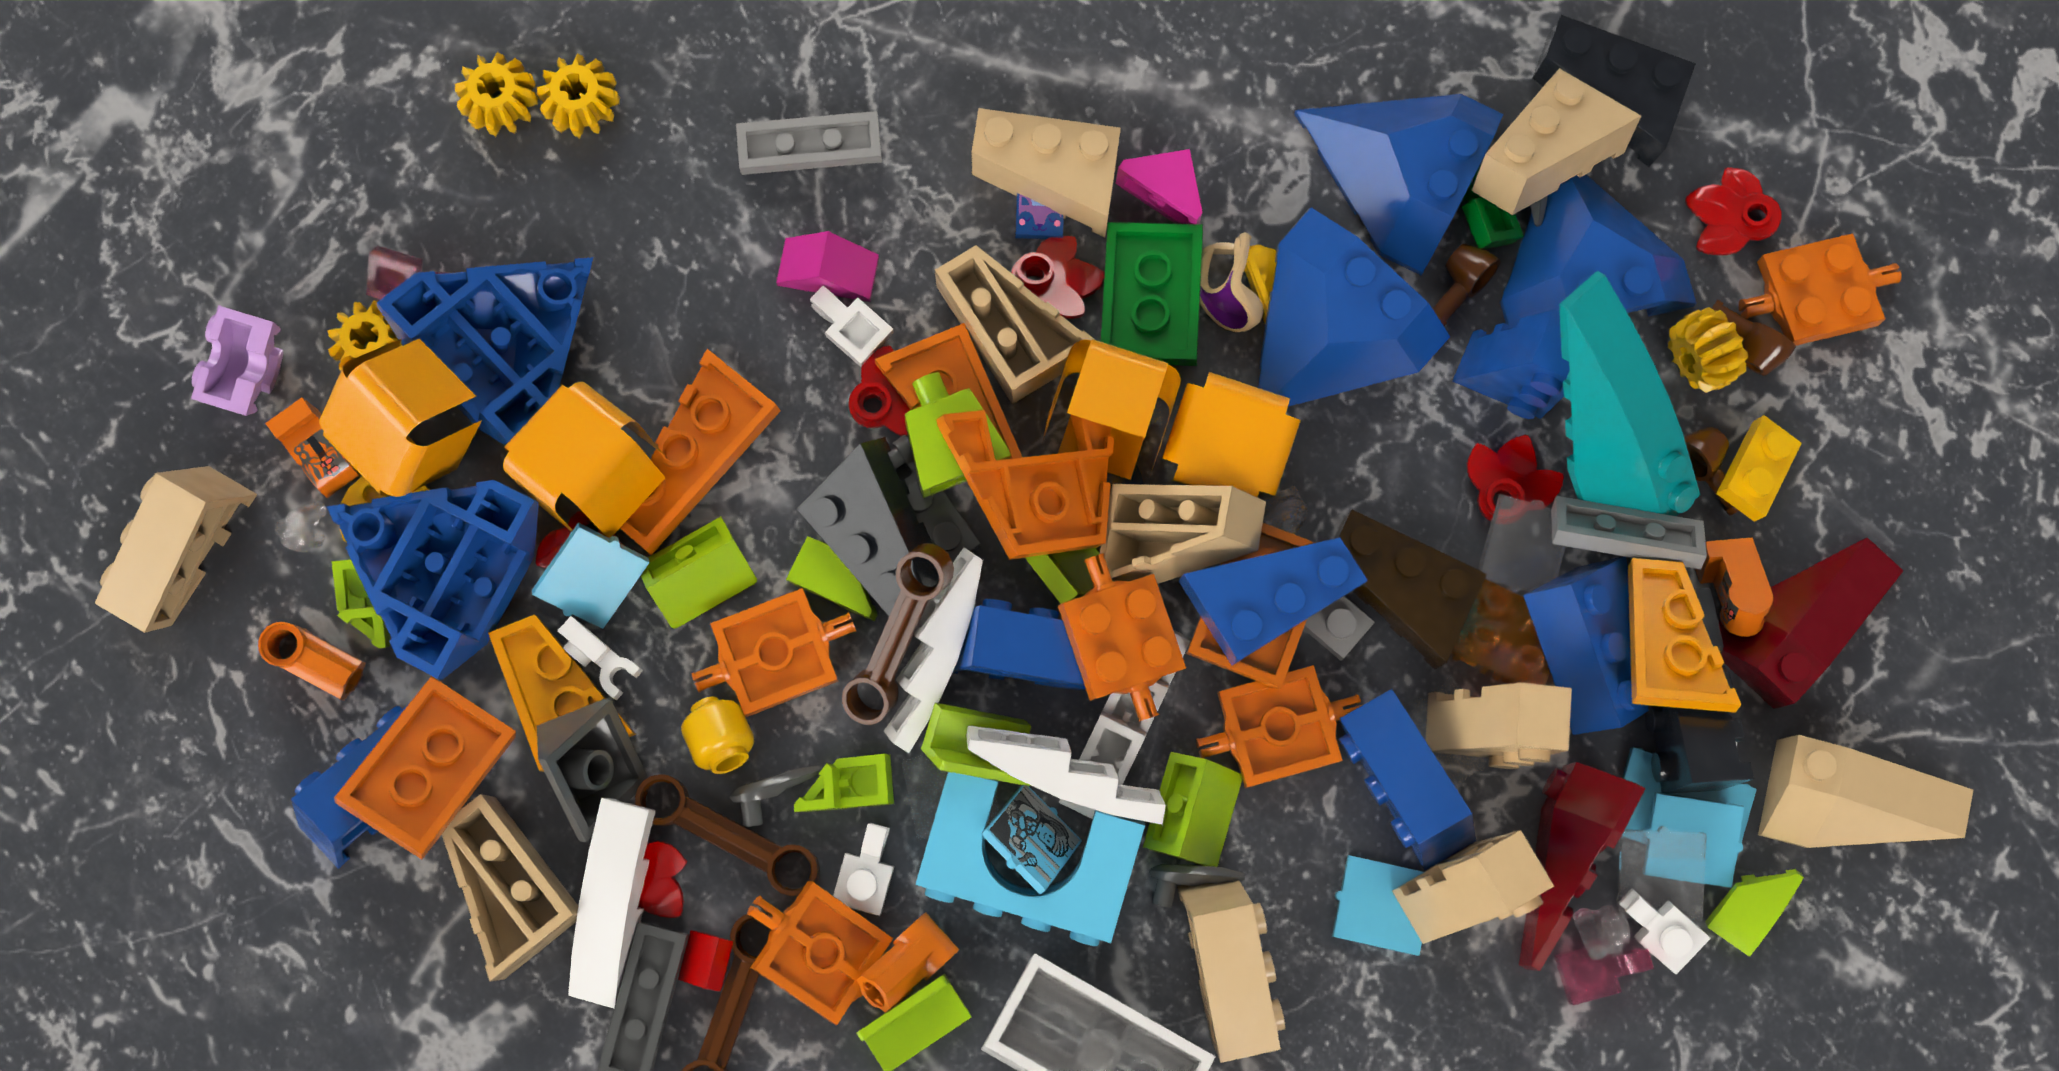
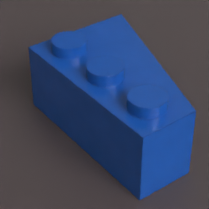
M1552 309L1520 318L1517 326L1514 328H1510L1505 323L1497 324L1492 334H1486L1487 332L1482 329L1473 331L1452 382L1507 404V409L1511 413L1526 419H1533L1535 417L1541 419L1564 397L1563 381L1567 379L1570 369L1569 362L1562 358L1559 311Z
M1339 537L1185 573L1180 578L1179 583L1233 666L1357 589L1368 580Z
M1622 556L1579 566L1523 595L1555 686L1572 688L1570 729L1573 735L1621 728L1649 711L1648 705L1632 704L1629 590L1626 557Z
M983 599L982 605L974 607L962 649L952 674L968 670L989 674L990 679L1004 680V677L1033 681L1035 685L1086 691L1063 620L1058 619V611L1045 608H1030L1029 614L1011 611L1012 603L995 599Z
M1393 689L1340 718L1345 734L1338 738L1341 746L1353 764L1361 761L1369 777L1364 779V782L1379 806L1384 803L1386 804L1394 818L1390 823L1397 837L1405 848L1409 846L1412 848L1424 871L1476 842L1472 812Z
M396 706L389 710L378 721L376 725L378 729L363 741L357 738L348 743L337 754V762L322 774L319 771L313 772L303 779L294 790L296 795L291 798L299 828L338 869L350 859L344 850L366 830L371 835H375L378 831L337 805L334 797L406 707L402 709L400 706Z

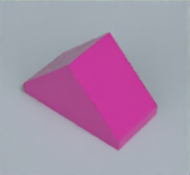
M1190 149L1122 161L1118 167L1116 185L1175 224L1200 223L1203 212Z
M829 231L789 237L785 239L776 284L777 286L817 292L824 286L835 296L850 299L858 297L861 301L870 302L879 254Z

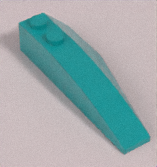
M1597 271L1559 304L1562 358L1569 362L1570 369L1567 379L1563 381L1564 398L1571 401L1572 417L1565 420L1566 437L1573 440V454L1567 457V470L1578 500L1677 516L1687 511L1693 505L1695 499L1700 496L1684 435L1669 395L1639 333L1607 277Z

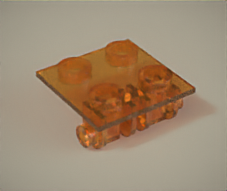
M1485 579L1451 652L1453 654L1452 659L1455 661L1461 660L1473 667L1480 664L1479 673L1484 675L1490 669L1494 671L1492 679L1496 681L1503 676L1502 681L1508 684L1529 683L1546 685L1550 670L1524 597Z

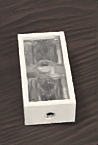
M1035 953L1029 960L981 1048L984 1052L1017 1071H1208L1216 1057Z

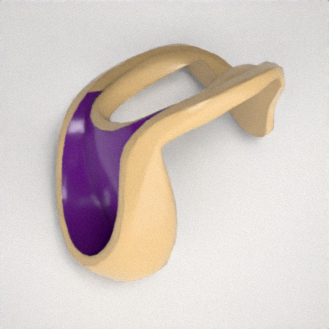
M1247 232L1241 233L1239 237H1236L1235 243L1220 242L1208 245L1202 249L1200 304L1215 323L1232 332H1245L1254 328L1260 323L1264 311L1260 298L1241 282L1252 238ZM1212 255H1234V264L1225 283L1218 288H1210L1208 272Z

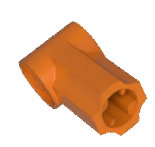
M275 622L263 630L258 640V651L267 663L281 667L340 700H345L355 690L363 676L365 662L313 635L307 629L294 624ZM294 634L297 639L296 651L292 656L283 659L279 653L280 642L285 636Z
M927 912L893 941L894 946L857 979L861 987V994L873 1007H877L885 1013L912 991V988L923 978L927 981L960 950Z

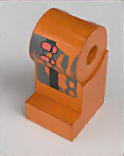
M301 397L265 424L276 439L282 442L295 462L302 467L314 486L326 498H329L360 476V473L323 436L324 430L319 422L322 414L315 406Z
M1753 537L1706 541L1707 557L1702 568L1695 569L1700 584L1714 583L1721 606H1723L1720 612V622L1732 634L1745 637L1756 635L1761 631L1765 622L1764 617L1769 612L1773 603V593Z

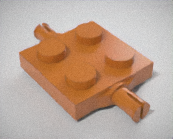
M1853 233L1763 254L1757 261L1765 283L1764 295L1741 299L1738 305L1739 312L1743 311L1741 316L1746 319L1770 313L1780 325L1783 335L1789 338L1795 346L1877 327L1885 320V316L1876 295V287L1899 283L1902 277L1901 271L1896 272L1899 269L1896 263L1870 270L1863 261Z
M1103 553L1084 560L1094 588L1080 598L1058 605L1089 700L1091 701L1112 693H1130L1138 721L1140 722L1159 715L1149 686L1156 683L1162 676L1186 669L1155 575L1151 574L1132 581H1112Z
M801 588L710 623L718 644L719 663L695 673L692 672V678L696 682L695 686L698 692L727 682L736 692L744 716L748 717L838 682V677L830 659L829 641L857 631L849 612L822 623L812 612L806 593Z
M1314 665L1287 672L1281 689L1273 688L1258 681L1225 689L1217 693L1224 715V732L1196 738L1197 748L1214 743L1217 744L1216 746L1201 749L1199 751L1201 758L1230 751V754L1238 763L1245 788L1343 761L1335 737L1336 721L1359 708L1360 706L1343 709L1344 707L1360 703L1361 699L1358 694H1355L1351 697L1330 702L1320 687Z
M811 881L806 883L794 903L783 912L764 900L762 896H758L752 903L768 913V916L753 906L749 907L747 914L764 924L771 931L769 932L766 945L750 968L829 1022L838 1025L851 1003L862 996L861 987L857 979L882 957L893 938Z

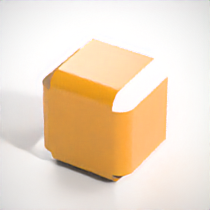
M420 338L400 347L402 339H399L347 361L343 365L319 421L321 428L324 430L323 436L382 496L387 494L395 497L404 496L457 470L482 420L428 446H419L408 436L409 432L419 423L476 397Z
M1094 339L1080 340L1070 349L1048 414L1044 438L1065 378L1073 373H1080L1067 413L1111 427L1110 436L1114 437L1113 455L1109 456L1107 472L1131 480L1157 398H1161L1168 405L1170 418L1181 383L1180 375L1174 367L1168 365L1169 363ZM1071 415L1058 453L1078 451ZM1167 421V424H1166V427H1165V430H1164V433H1163V436H1162V440H1163V437H1164V434H1165V431H1166V428H1167V425H1168V421ZM1161 440V443H1160V446H1159L1157 455H1158V453H1159V450H1160V447H1161V444H1162V440Z
M1212 372L1208 373L1204 388L1187 383L1162 459L1178 464L1173 481L1185 485L1233 486L1255 497H1258L1259 491L1276 496L1301 422L1297 418L1285 415L1290 398Z
M577 382L569 388L561 385L504 446L508 451L503 462L504 471L532 499L539 502L540 507L571 532L573 529L555 511V503L561 493L576 504L606 537L610 538L665 479V476L640 446L621 429L624 425L663 454L641 425L585 382Z

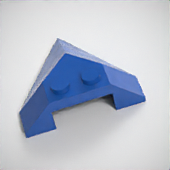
M1463 94L1301 109L1294 112L1302 128L1308 130L1317 145V153L1353 213L1359 215L1371 235L1370 241L1377 253L1419 275L1423 274L1452 221L1503 117L1502 113Z
M1576 175L1560 184L1557 191L1548 195L1541 226H1535L1531 212L1524 237L1521 240L1515 257L1514 267L1500 300L1505 323L1510 328H1514L1517 326L1520 318L1552 309L1560 312L1559 304L1595 272L1599 271L1607 277L1627 313L1646 309L1649 317L1694 307L1697 304L1684 259L1587 175L1582 177Z
M1309 208L1277 244L1276 270L1273 290L1270 292L1259 366L1261 371L1258 388L1290 398L1289 407L1418 373L1450 338V335L1431 305L1360 238L1315 209Z
M594 257L574 259V262L546 264V261L466 268V272L435 274V271L414 273L379 300L377 307L398 340L402 339V346L420 338L476 395V397L456 407L473 424L482 420L478 429L506 445L559 389Z
M496 480L476 482V486L452 490L445 487L408 493L400 497L372 499L371 503L352 506L346 504L326 506L333 522L339 525L348 544L345 548L376 614L382 617L392 638L389 642L396 657L439 680H443L488 644L490 640L488 633L496 629L535 556L539 502Z

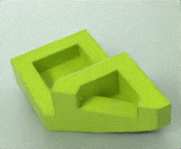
M807 536L786 580L794 586L828 599L841 608L875 622L878 614L875 606L871 604L868 591L826 543Z
M351 559L331 561L336 605L339 611L337 616L345 623L352 624L371 639V643L378 649L390 647V634L382 617L376 614Z
M890 754L839 758L833 764L826 763L818 773L820 777L804 797H799L795 802L794 812L894 804Z
M1796 869L1785 870L1786 873L1761 877H1755L1754 874L1741 876L1742 882L1734 884L1706 919L1707 928L1750 957L1774 926L1804 878L1802 873Z

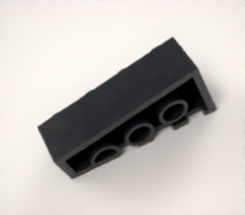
M1710 587L1694 588L1705 614L1702 620L1712 645L1718 646L1721 654L1724 645ZM1722 666L1730 689H1732L1733 684L1730 671L1727 672V669ZM1648 705L1649 711L1645 713V720L1649 732H1654L1656 752L1652 754L1651 767L1655 781L1661 784V793L1721 791L1754 780L1751 763L1740 762L1737 751V742L1743 741L1745 738L1741 719H1733L1729 712Z

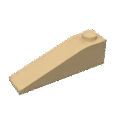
M1795 735L1778 739L1776 742L1758 835L1804 848L1965 838L1973 789L1848 747L1802 735Z

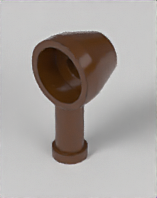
M1462 244L1450 256L1445 267L1455 284L1432 308L1443 326L1447 324L1446 321L1468 297L1471 298L1478 294L1492 279L1501 263V260L1494 254L1468 244Z
M1717 300L1711 309L1714 311L1721 310L1724 312L1729 323L1734 322L1736 324L1738 335L1744 338L1743 348L1748 352V358L1745 360L1746 367L1751 371L1766 376L1784 363L1795 350V344L1777 330L1765 324L1753 323L1725 307L1724 303L1720 300Z
M1707 427L1684 436L1696 480L1705 481L1725 506L1724 510L1729 516L1737 513L1739 510L1716 494L1725 477L1720 467L1729 449L1727 437L1714 427Z

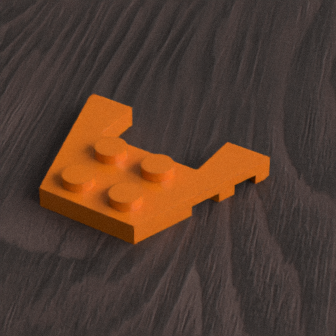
M985 410L943 414L936 419L941 434L1009 560L1097 548L1106 543L1111 483L1107 482L1109 456L1113 455L1114 437L1110 436L1111 427L1071 415L1078 451L996 460Z

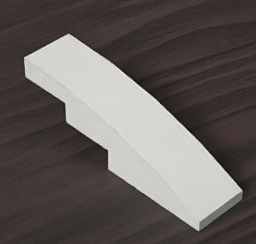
M963 547L953 562L954 575L950 584L936 597L928 601L914 633L922 642L896 679L909 695L884 732L893 744L907 753H910L928 723L934 704L939 703L958 661L973 614L983 560L965 547Z
M1173 630L1183 657L1192 638ZM1176 672L1162 676L1156 683L1149 686L1157 711ZM1130 693L1110 694L1079 760L1113 764L1119 778L1118 785H1123L1154 717L1139 722ZM1060 799V804L1093 819L1094 809Z
M976 726L967 727L968 750L1018 780L1060 799L1110 815L1157 824L1163 823L1166 805L1159 790L1118 785L1119 778L1113 764L1071 759V749L1066 738Z
M601 798L580 894L572 948L568 996L615 1008L638 922H641L644 908L638 907L650 861L644 858L656 810L611 798Z

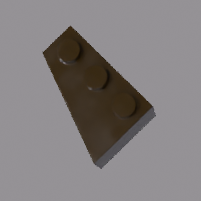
M1351 510L1342 520L1334 539L1339 537L1342 539L1368 580L1353 590V592L1366 605L1369 604L1391 625L1390 628L1400 637L1403 636L1425 657L1424 660L1432 668H1439L1447 663L1487 574L1357 511Z

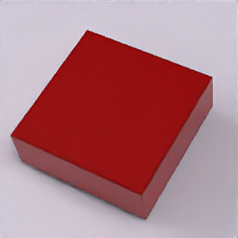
M691 930L678 980L704 989L721 991L733 941Z

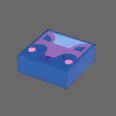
M1017 193L1015 238H1063L1064 215Z

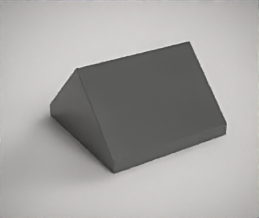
M602 699L537 725L538 760L580 842H587L593 835L601 798H611L627 803L636 794L638 787L648 776L611 699Z

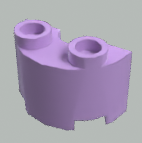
M218 305L216 314L210 318L205 331L206 340L212 343L211 354L207 362L200 361L193 371L192 386L194 390L191 399L245 416L255 413L257 411L256 404H254L261 391L268 394L272 392L280 371L283 349L274 347V335L281 331L280 327L272 321Z

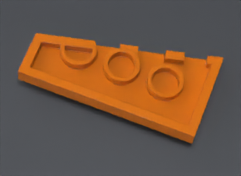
M964 323L875 359L877 367L910 410L921 407L912 383L925 375L939 372L948 395L964 389H970L1008 447L1011 454L1010 459L1022 458V454Z
M709 349L705 351L699 362L702 367L692 385L687 384L678 400L680 406L668 428L664 426L655 441V444L663 454L655 449L650 460L665 476V479L620 527L625 534L650 555L658 549L781 411L777 404Z

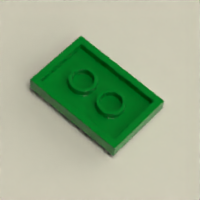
M1108 222L1101 342L1169 363L1168 365L1197 366L1203 224Z

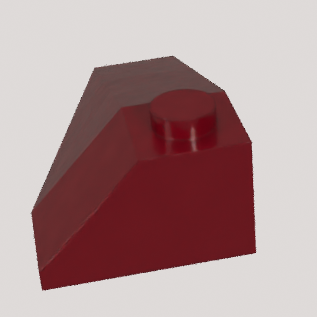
M1867 537L1770 587L1773 593V603L1769 612L1764 617L1765 622L1761 631L1756 635L1745 637L1732 634L1719 621L1718 624L1724 645L1721 656L1724 663L1773 709L1795 704L1830 666L1904 570Z
M1578 762L1564 765L1562 770L1555 768L1550 774L1542 791L1548 797L1541 809L1535 855L1554 887L1540 894L1539 896L1543 904L1526 914L1519 960L1520 966L1527 970L1540 971L1572 919L1573 908L1568 906L1572 897L1579 898L1586 888L1590 889L1598 876L1597 872H1595L1596 863L1594 860L1607 846L1615 848L1646 788Z

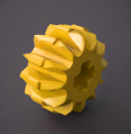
M497 52L492 62L488 63L483 56L478 55L477 64L479 67L473 70L462 66V74L467 81L455 83V92L461 98L457 101V107L463 116H469L468 121L474 129L480 130L486 126L488 132L496 137L502 125H505L509 132L516 133L517 126L514 122L517 119L531 122L532 116L527 108L538 105V97L532 91L536 87V82L531 73L524 72L525 68L522 62L516 58L507 63L504 55ZM497 91L501 92V95L493 98L492 94Z
M577 53L573 64L567 65L564 59L558 57L557 66L559 70L557 72L543 70L542 76L547 84L537 87V95L543 101L540 105L543 116L548 120L553 119V126L561 133L570 127L573 135L580 138L584 128L589 126L591 131L599 134L600 125L598 121L603 119L613 122L614 113L610 107L619 105L620 102L618 92L613 90L617 84L613 74L604 72L605 69L602 62L596 58L587 64L584 57Z
M373 300L368 310L361 302H354V315L348 317L343 312L337 313V319L343 324L342 327L327 330L328 336L337 342L328 351L333 359L340 361L339 370H342L343 365L347 361L398 340L378 309V301Z
M1710 307L1703 310H1695L1685 315L1676 325L1669 328L1671 340L1668 342V348L1674 356L1672 362L1677 364L1680 369V376L1687 377L1689 385L1693 389L1699 388L1705 393L1719 390L1730 385L1731 382L1738 379V376L1746 372L1745 360L1748 358V352L1742 346L1744 338L1738 335L1736 324L1734 322L1729 323L1726 314L1721 310L1714 311Z

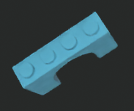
M948 772L915 885L926 888L924 894L935 900L953 903L954 898L958 897L974 902L973 909L985 915L1002 917V913L1005 911L1021 916V923L1032 929L1049 932L1051 926L1071 931L1069 937L1082 944L1098 946L1100 940L1111 943L1144 832L1145 821L1110 815L1095 810L1084 850L1077 866L1065 879L1049 886L1042 894H1039L1034 888L1021 887L1005 879L994 868L988 857L985 838L981 834L986 829L999 781Z

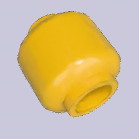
M714 696L697 701L691 707V713L685 718L681 726L682 736L695 765L704 770H711L714 774L727 773L742 766L749 758L748 753L754 745V736L741 706L732 700H719Z

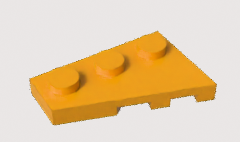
M1632 558L1628 565L1632 704L1736 713L1741 706V702L1735 688L1730 689L1722 669L1724 664L1718 646L1712 645L1702 620L1705 614L1684 563Z
M534 614L491 631L488 634L538 770L544 772L538 760L537 725L607 698L573 657L563 649V645L544 622ZM618 713L628 736L631 737L636 735L632 728Z

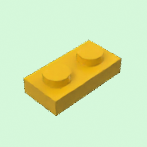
M1765 415L1754 420L1716 494L1754 522L1766 517L1802 443Z

